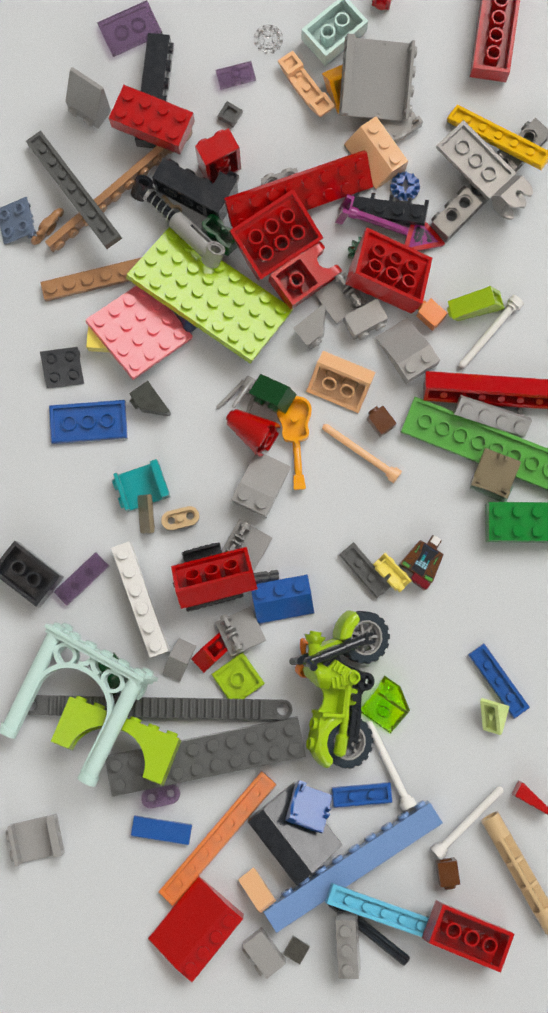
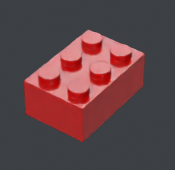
M229 128L226 130L221 129L214 136L208 139H201L195 145L198 167L203 176L209 179L212 184L220 172L227 174L229 171L235 173L241 169L240 147Z

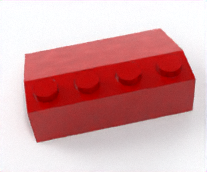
M294 189L230 230L247 265L258 281L324 238Z
M366 227L350 265L345 284L412 314L423 304L433 258Z
M199 876L148 939L176 970L190 982H193L243 920L244 913Z

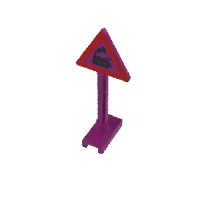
M348 194L340 204L339 209H341V212L335 220V223L342 225L346 218L349 217L406 236L404 245L417 251L445 245V242L427 222H425V226L410 224L409 227H405L359 211L358 208L353 207L355 197Z

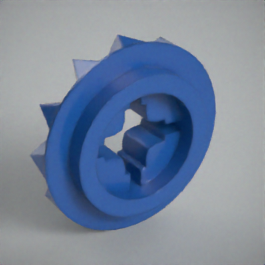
M407 171L398 173L393 177L390 184L392 194L401 201H408L409 197L414 199L420 191L419 179H417L414 173L411 174ZM405 180L411 186L407 188L406 193L404 187L400 186L403 185Z

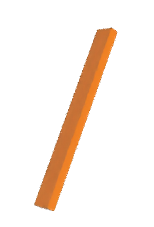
M261 771L159 890V893L172 906L176 904L276 787L277 784L263 771Z

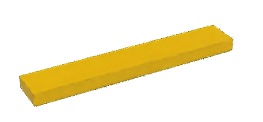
M458 104L447 117V122L456 127L464 120L485 142L541 171L548 162V150Z

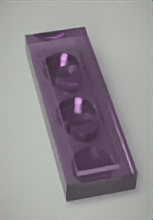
M95 552L54 593L68 606L109 565Z

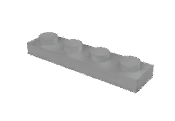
M460 395L453 411L454 415L524 438L532 422V419L463 395Z

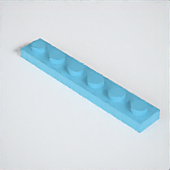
M331 883L325 900L326 904L420 937L423 936L429 919L427 916Z

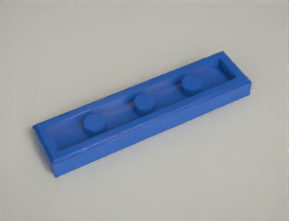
M484 643L468 654L504 705L510 706L508 712L514 719L530 708Z

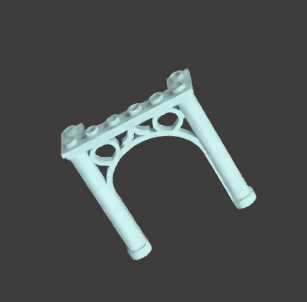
M54 622V624H45V632L47 634L4 722L0 724V733L9 738H16L42 683L50 674L63 668L78 669L87 673L99 684L107 702L105 722L77 777L82 783L95 787L99 780V773L135 700H140L145 694L148 684L157 682L158 677L154 676V672L148 668L143 667V669L136 667L134 669L129 666L130 663L128 661L114 658L112 652L96 648V643L80 639L81 635L73 631L74 627L67 623L60 624ZM66 647L73 653V658L69 662H64L61 657V653ZM80 652L89 656V659L79 661ZM54 657L57 664L48 668L51 660ZM98 662L111 669L104 671L102 674L98 667ZM111 673L120 679V685L116 689H110L107 678ZM120 692H121V694H120V696H119V698H118V700H117V702H116V704H115V703H114V698H113V694H112V693H120Z

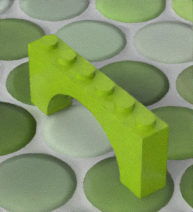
M76 696V698L69 697L51 742L73 751L75 745L82 737L102 728L107 715V710H104L105 706L94 702V705L86 703L87 699ZM133 716L130 719L126 718L121 731L131 735L143 751L145 759L143 778L164 786L181 740L177 738L178 734L169 730L166 733L159 731L160 727L151 723L148 726L141 724L142 720Z

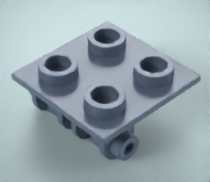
M27 197L0 207V228L4 245L25 236L32 238L36 234L33 225L34 220L32 219L33 214H31L30 210L31 204L28 203Z

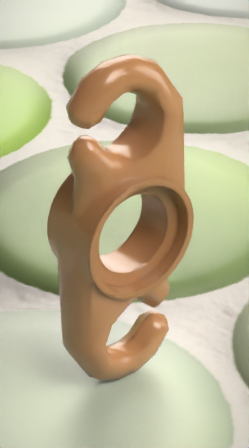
M63 208L54 210L40 223L36 232L37 237L33 236L31 239L33 245L42 242L54 231L57 226L56 222L59 220L58 216L62 217L64 214Z

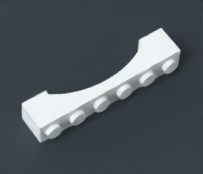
M128 541L112 547L116 564L149 657L153 658L169 652L170 649L147 591L133 544Z

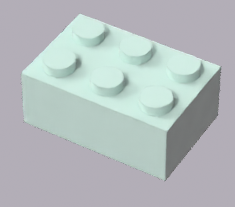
M336 0L302 28L301 40L326 66L344 51V41L348 33L355 34V38H360L367 32L368 20L350 0Z

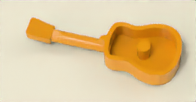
M299 396L295 397L286 414L278 411L277 418L283 428V440L293 443L295 471L293 489L305 490L306 485L304 475H302L300 442L306 441L309 438L308 423L311 418L312 408L306 398Z

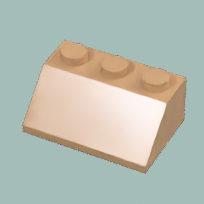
M377 117L363 124L344 144L350 154L362 150L367 152L372 183L375 189L407 168L408 160Z
M323 351L317 361L306 392L359 413L376 372Z

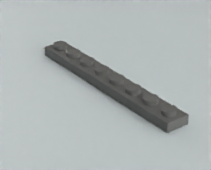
M40 130L26 140L28 146L104 247L108 249L121 240V235Z

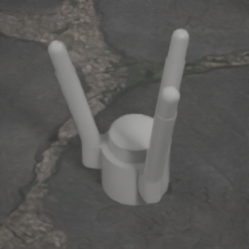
M247 376L245 380H241L216 408L220 409L240 389L242 392L232 405L235 408L245 394L250 396L249 391L256 380L250 376ZM252 396L246 410L248 413H250L254 403V397Z

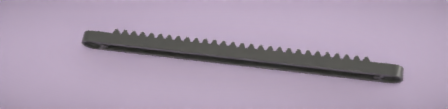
M36 695L34 699L36 708L32 711L29 710L28 715L61 716L69 697L76 698V696ZM80 696L87 699L86 703L94 705V702L105 706L104 710H107L105 696ZM113 696L115 704L119 696ZM142 697L140 700H135L127 717L283 720L291 716L293 709L291 703L284 699ZM280 704L288 706L287 714L280 715L277 708Z

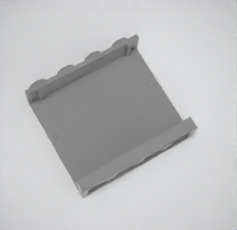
M348 33L344 41L339 115L372 119L377 117L383 120L404 122L408 120L412 115L410 97H413L414 94L412 78L415 77L416 66H413L414 58L417 56L415 40H412L410 43L363 39L355 38V34Z

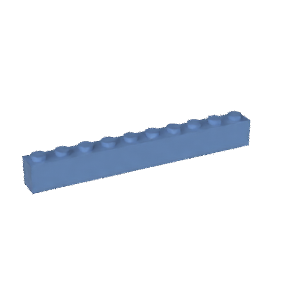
M424 800L418 802L414 806V810L409 813L407 811L401 813L397 817V821L386 823L381 827L382 831L376 835L371 833L365 837V842L358 845L357 843L348 849L349 852L344 856L340 854L331 860L332 863L327 867L325 865L319 867L315 871L316 874L312 877H307L293 889L289 887L281 893L283 896L264 910V914L275 932H279L326 900L331 883L347 887L443 824L428 800L426 802Z

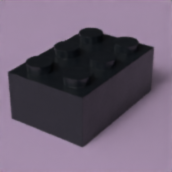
M15 540L0 558V579L36 607H41L64 578L63 575Z

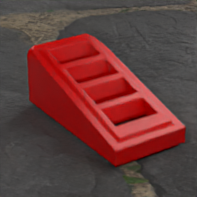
M518 781L512 791V795L548 815V806L527 785Z

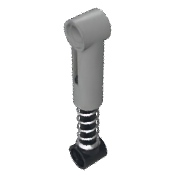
M146 175L136 176L130 193L131 196L137 201L151 203V207L156 208L157 213H161L163 218H167L166 221L169 223V227L202 257L201 260L205 266L217 268L225 253V247L219 242L212 241L182 212L176 213L175 208L171 209L169 207L170 204H166L164 199H161L159 194H156L153 180Z

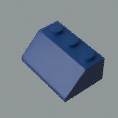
M308 574L257 584L258 589L251 591L258 624L314 613Z

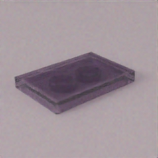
M147 0L97 22L113 57L146 43L148 33L163 34Z

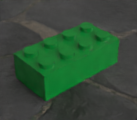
M548 502L486 503L485 542L548 543Z

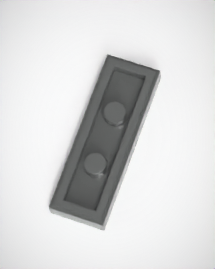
M354 542L339 554L376 598L391 587L387 580L374 569L375 566Z

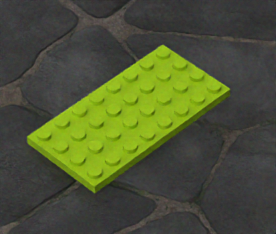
M169 227L127 273L126 279L251 364L286 321L293 309L290 310L283 301L223 260H221L217 268L205 266L202 263V257Z

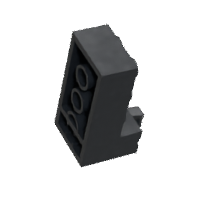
M163 158L152 176L157 192L206 218L210 214H214L222 222L227 215L224 198L238 193L237 183L239 175L232 171H229L227 174L220 172L214 184H212L209 179L196 176L192 170L179 167V164L174 160L169 159L168 161Z

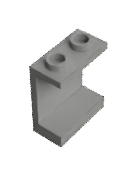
M57 814L14 823L7 827L6 839L7 842H10L12 849L10 850V859L14 862L15 866L49 856H62L65 853Z

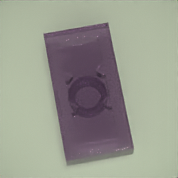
M251 61L215 70L220 90L256 81Z

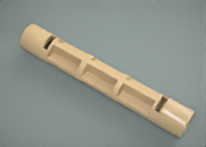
M493 812L484 817L481 822L542 929L548 935V898L499 812Z

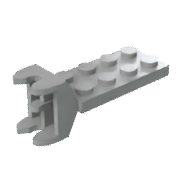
M464 120L436 145V149L488 201L492 200L493 208L500 216L512 220L514 219V214L510 207H526L524 196L531 197L533 194L530 183L523 176H516L517 173Z

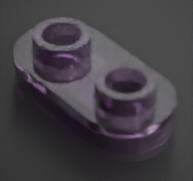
M175 784L147 789L142 793L141 801L147 808L170 805L178 801L181 792ZM168 790L174 791L173 797L168 796ZM149 794H153L155 796L154 801L149 800Z

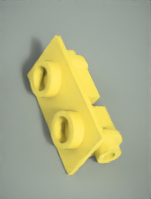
M386 553L373 564L375 566L374 569L383 578L386 575L390 576L387 582L395 591L401 592L412 581L407 573L401 570Z

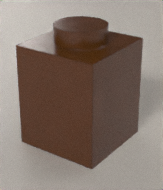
M376 406L368 412L367 421L379 437L385 435L397 424L384 406L380 408Z
M455 857L435 860L440 887L450 890L455 889L456 885H461Z

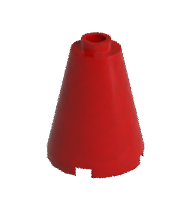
M235 409L234 411L231 410L226 417L227 425L259 457L264 455L262 454L264 450L269 451L279 435L276 430L280 428V425L277 422Z

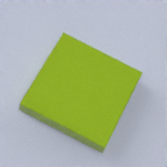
M243 652L211 674L228 699H244L265 684Z

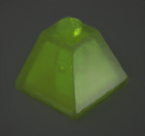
M385 675L361 706L363 715L390 734L410 711L401 687Z

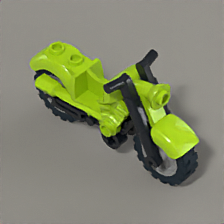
M345 611L335 623L332 639L323 642L326 637L321 636L322 632L310 631L309 634H304L308 642V652L289 660L291 665L303 664L304 675L315 686L321 688L323 693V701L320 708L312 709L311 711L313 715L309 722L310 730L306 740V748L310 751L313 759L324 768H329L332 764L344 769L355 768L354 766L363 764L362 761H366L369 757V752L371 753L372 751L371 745L374 741L371 737L372 731L368 728L369 725L361 719V702L363 692L372 689L375 679L371 673L360 671L343 663L339 655L343 654L349 660L357 663L370 664L372 661L376 662L380 656L385 654V649H388L389 627L385 625V620L376 613ZM362 623L369 624L365 631ZM367 644L369 649L364 651V646ZM348 749L352 750V752L347 755Z

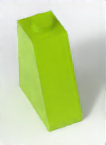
M488 286L449 300L447 312L453 320L461 321L505 309L500 291L492 286Z

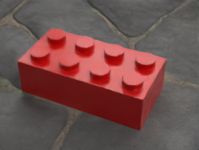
M124 84L109 116L112 128L179 155L195 123L193 112Z
M436 900L422 939L429 944L501 973L515 934L503 927Z

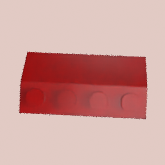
M247 547L171 566L175 592L181 609L258 589Z

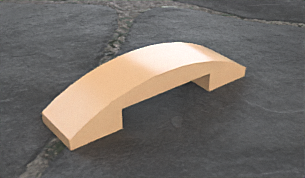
M294 51L278 60V64L291 85L317 116L322 117L335 108L328 95L319 89L306 72L303 63Z

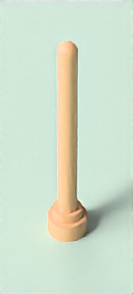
M324 424L322 426L326 433L386 473L385 476L393 484L400 476L402 471L399 468L392 466L390 468L330 425Z

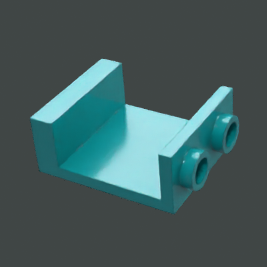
M157 459L150 461L148 465L122 474H113L115 478L112 480L115 491L119 490L121 496L118 498L120 507L125 508L127 512L138 508V495L151 494L153 503L171 497Z

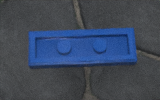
M390 782L332 787L334 808L392 803Z
M134 815L131 836L189 845L192 824Z

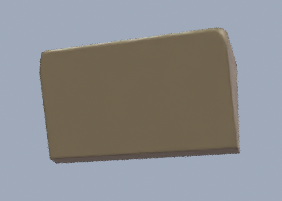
M138 495L140 532L154 533L152 495Z

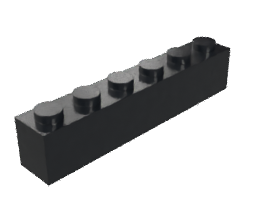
M148 33L141 92L168 102V96L165 93L166 89H169L170 78H167L168 72L172 70L170 54L174 53V43L171 42L170 35ZM135 137L137 147L155 148L157 146Z

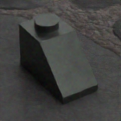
M148 380L129 393L132 397L129 401L135 409L139 408L144 413L163 416L171 415L170 410Z

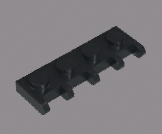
M359 192L354 194L353 207L358 208L359 211L391 222L425 226L429 200L425 199L424 205L412 204L413 198L411 197L408 198L407 203L394 201V195H390L389 200L375 199L376 193H371V198L359 197Z

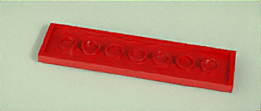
M365 150L224 198L231 229L292 189H294L306 210L344 198L347 194L352 195L372 188L373 183L368 154Z

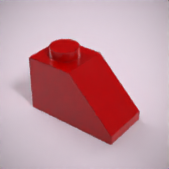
M220 632L191 658L203 673L228 651Z

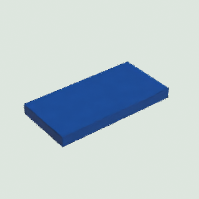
M125 400L49 405L52 444L128 438Z

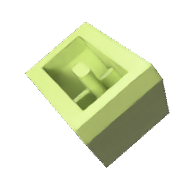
M481 698L483 730L501 735L510 706Z

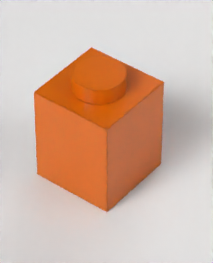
M430 298L427 302L423 301V304L418 308L419 311L416 317L433 331L445 319L448 313Z

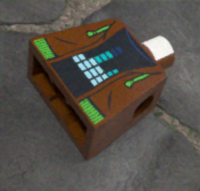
M432 535L427 543L422 540L418 541L399 565L411 573L418 574L431 584L434 581L444 555L437 550L442 540Z

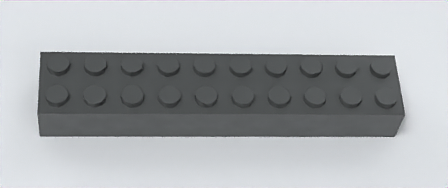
M298 716L181 740L164 786L306 757ZM141 748L108 755L105 763L112 797L162 787L160 784L143 778L145 759Z

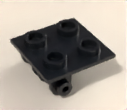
M78 347L40 351L47 388L84 384L80 362L81 354Z

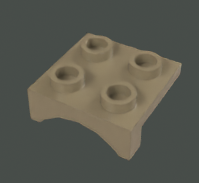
M484 448L471 485L486 489L508 499L521 461Z

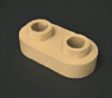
M187 506L165 512L161 522L167 530L172 531L195 525L199 521L200 515L195 507ZM189 513L194 515L191 520L187 519V514ZM169 518H174L175 523L169 524Z

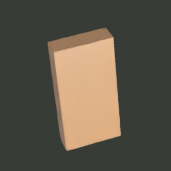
M254 867L238 879L258 912L262 913L276 902L271 891Z

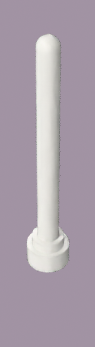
M513 294L508 299L506 309L460 361L459 367L461 369H464L510 314L513 311L520 310L524 305V302L518 296Z
M368 721V728L372 731L371 737L401 797L399 804L403 811L407 810L417 803L414 797L407 794L374 723Z
M498 786L442 843H435L430 849L442 860L447 855V848L503 793V788Z

